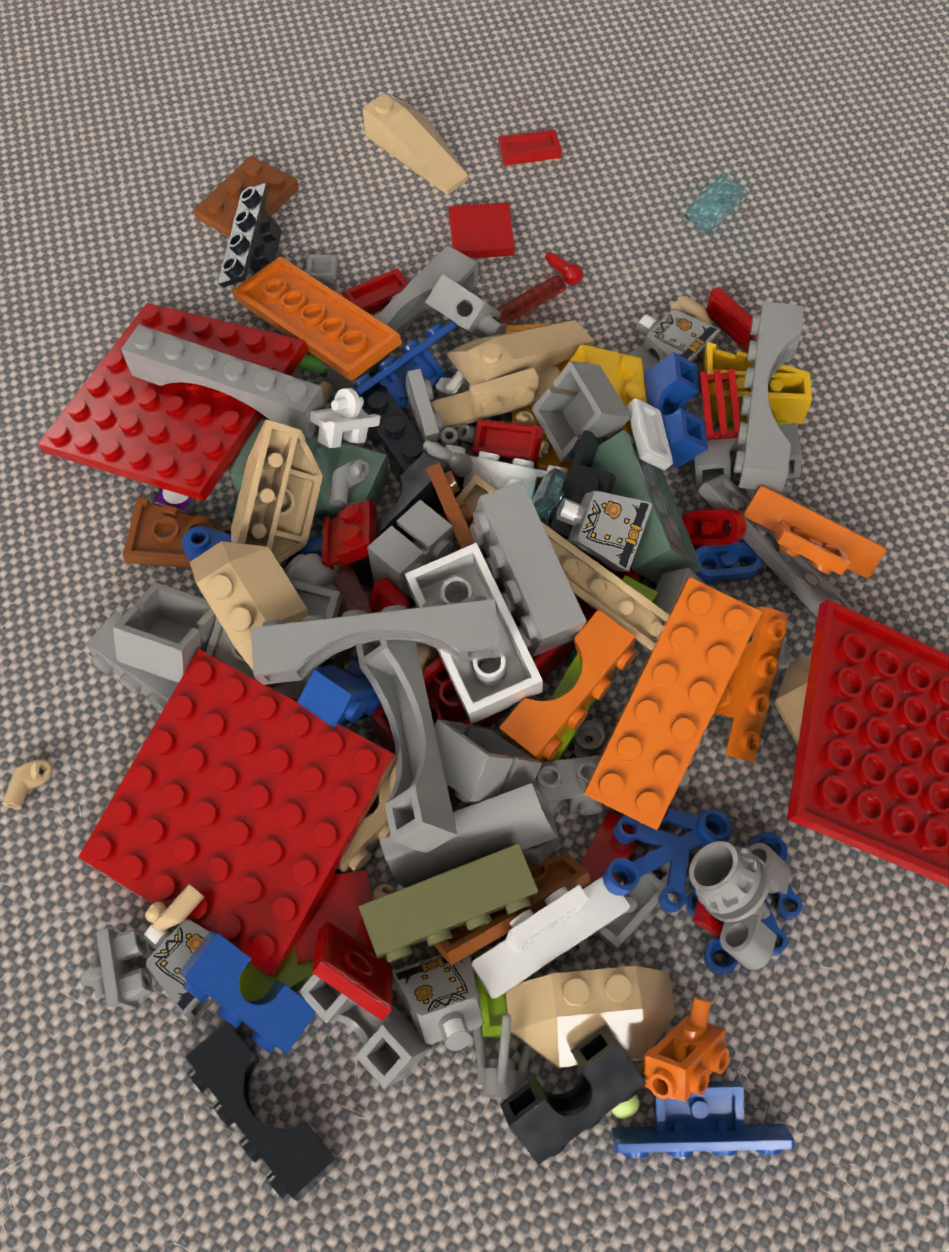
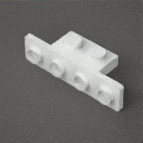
M445 446L446 449L453 453L464 454L466 452V449L462 447ZM480 451L479 457L469 456L472 459L473 466L471 472L464 478L463 487L465 488L475 475H478L497 490L523 480L533 502L537 479L561 483L564 475L568 473V469L548 465L547 471L534 469V462L518 458L513 459V464L499 462L500 455Z
M603 876L584 889L578 885L568 892L566 887H562L545 899L547 906L537 913L533 914L531 909L514 918L509 923L512 929L509 930L506 940L472 962L473 970L490 997L496 999L626 913L630 905L624 896L610 893L604 885Z

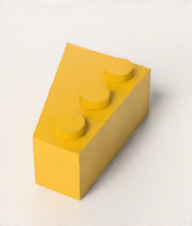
M707 342L701 372L707 371V374H714V371L721 370V373H726L728 369H735L741 414L744 394L749 395L750 392L749 388H744L747 367H752L753 362L747 361V353L737 351L736 355L716 349L717 344ZM782 365L772 376L768 384V400L772 415L776 421H787V424H804L812 402L810 372ZM722 382L726 418H732L728 382ZM708 383L712 420L718 421L715 383ZM740 415V418L746 419L747 416Z
M583 344L579 346L570 361L600 365L626 409L627 405L635 398L647 403L642 358ZM629 419L617 434L624 430L634 438Z

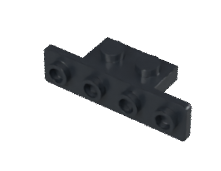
M265 183L255 187H248L240 195L218 279V284L221 287L245 281L249 267L256 274L276 258L282 230L277 222L264 210L269 192V187Z
M587 430L583 431L581 440L578 439L574 444L572 466L569 473H566L561 481V497L558 506L552 509L549 516V527L564 539L569 538L573 526L556 519V512L562 499L566 498L581 504L584 495L588 492L600 491L611 494L616 480L613 473L591 468L599 446V440L591 431Z

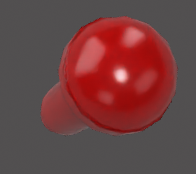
M548 252L545 255V260L561 273L566 284L574 286L582 281L584 272L580 265L568 263L556 253Z

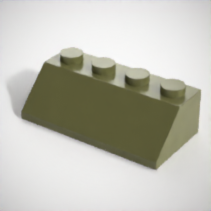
M518 843L359 906V910L377 959L386 956L388 963L412 954L410 946L426 940L430 947L452 938L450 930L466 924L470 931L492 922L490 914L506 908L508 915L531 906L529 898L534 897L538 893V889Z

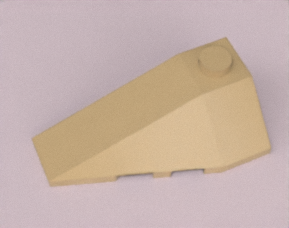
M385 93L363 107L365 136L446 195L468 180V174L426 115L407 102Z
M576 320L476 338L447 352V357L471 385H475L530 368H534L536 373L539 374L572 357L581 344L594 346L595 341Z

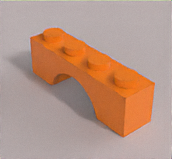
M599 609L574 638L575 650L582 662L581 675L575 686L565 695L553 700L537 701L524 697L499 727L504 737L540 762L544 758L551 760L563 745V741L560 739L569 728L576 730L588 714V711L585 709L594 698L598 701L601 700L612 686L613 682L610 679L618 669L626 670L636 657L637 652L634 651L636 636Z

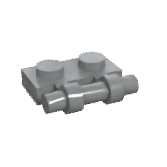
M421 369L407 371L405 381L408 394L407 404L410 414L414 415L417 425L416 430L424 441L429 440L437 443L439 432L443 430L439 412H433L430 400H433L431 383L429 379H423Z

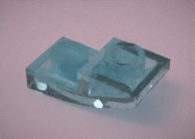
M723 173L685 212V218L709 236L724 216L728 217L747 194V190Z
M556 467L543 477L532 499L541 522L546 526L549 525V516L552 509L563 496L564 491L561 488L567 476Z

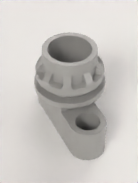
M725 841L712 842L704 846L693 858L689 868L690 882L695 887L700 903L706 907L712 916L724 922L720 936L722 948L746 969H760L770 961L777 937L774 932L761 922V919H766L770 915V909L764 901L768 894L779 891L782 894H787L791 877L790 867L764 843H756L745 849L744 847L733 846Z

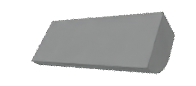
M533 783L453 812L458 835L428 853L391 841V835L379 840L391 872L398 883L407 888L518 843L521 850H525L558 838L559 835L547 799Z

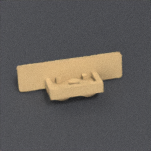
M552 366L537 374L534 368H530L469 386V391L432 401L431 406L433 412H439L443 429L447 427L456 428L461 424H470L478 421V419H487L536 404L548 388H555L553 382L559 376L560 371L557 366Z

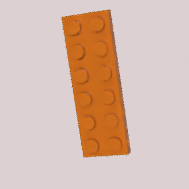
M281 256L232 290L237 302L285 336L305 340L309 348L308 352L351 382L402 344L400 334Z
M692 577L686 579L583 791L584 795L658 830L759 620L761 611Z

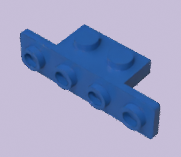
M451 321L446 326H443L439 322L425 333L427 339L422 343L415 339L401 350L403 353L402 357L395 360L391 356L377 367L378 374L371 378L367 373L352 384L358 396H363L374 387L377 389L385 385L402 409L408 405V394L405 387L407 371L421 369L423 379H429L431 387H433L441 377H446L447 374L428 349L447 336L457 326L456 323Z
M740 1081L709 1082L703 1095L700 1096L693 1093L685 1102L671 1098L663 1100L654 1095V1127H614L611 1129L615 1151L623 1153L624 1156L630 1158H644L651 1152H667L674 1157H688L693 1154V1151H711L719 1156H732L737 1154L738 1150H755L764 1155H776L781 1153L782 1149L795 1148L794 1137L785 1124H745L744 1086Z

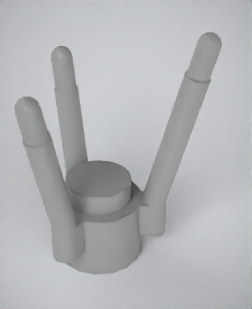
M508 1013L504 1014L502 1018L498 1059H490L489 1068L487 1067L482 1025L480 1028L473 1030L478 1065L477 1084L483 1085V1096L507 1099L525 1085V1073L533 1049L526 1043L524 1044L517 1070H515L516 1062L508 1060L511 1033V1015Z

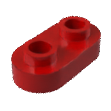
M734 508L689 511L682 516L693 546L735 544L742 540L746 532L745 518L741 512ZM730 522H731V525H732V530H730V527H729V523H730Z

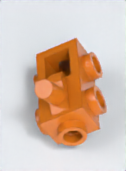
M694 997L690 1017L686 1016L675 1028L670 1029L655 1047L646 1052L642 1061V1073L645 1075L646 1081L645 1087L649 1088L656 1097L663 1100L671 1098L685 1102L693 1093L701 1096L707 1089L710 1075L713 1072L722 1074L725 1071L729 1061V1050L725 1047L726 1029L707 1023L711 1005L710 1000Z

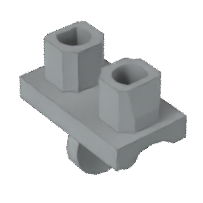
M108 928L96 932L99 954L90 957L92 969L81 973V985L94 986L96 998L106 997V1003L109 1007H122L124 1012L136 1009V1000L153 992L149 971L144 968L131 971L130 959L146 954L147 948L146 942L143 939L144 935L136 930L118 933Z

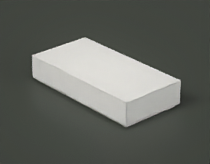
M635 398L627 405V409L631 415L630 422L639 459L665 471L673 464V459L661 412L657 408Z

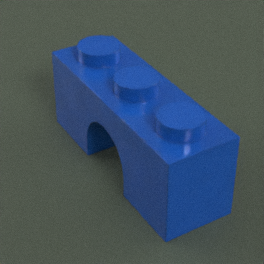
M673 352L644 372L647 404L660 410L673 459L671 466L679 468L708 450L705 421L684 410L686 404L701 392L697 364Z
M358 658L351 660L346 672L334 664L314 669L297 702L334 729L338 724L344 726L371 717L382 706L371 683L360 669Z
M210 931L179 971V974L187 979L182 988L202 1003H204L208 996L221 1005L217 1011L218 1015L236 1028L244 1022L255 1031L250 1039L270 1054L275 1047L287 1054L316 1012L305 999L279 981H276L262 998L245 1000L239 990V978L251 958L219 933Z

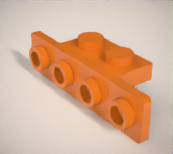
M760 485L744 510L745 518L775 533L777 543L780 544L779 548L783 552L795 558L800 554L810 559L811 565L827 574L832 570L843 575L845 570L848 569L864 578H870L887 551L883 545L765 485Z
M766 606L759 607V611L762 613L754 628L752 641L747 642L713 713L714 715L734 718L726 755L749 762L755 761L757 750L760 747L761 732L765 715L769 708V697L774 676L778 669V658L782 641L786 634L788 619L787 614Z

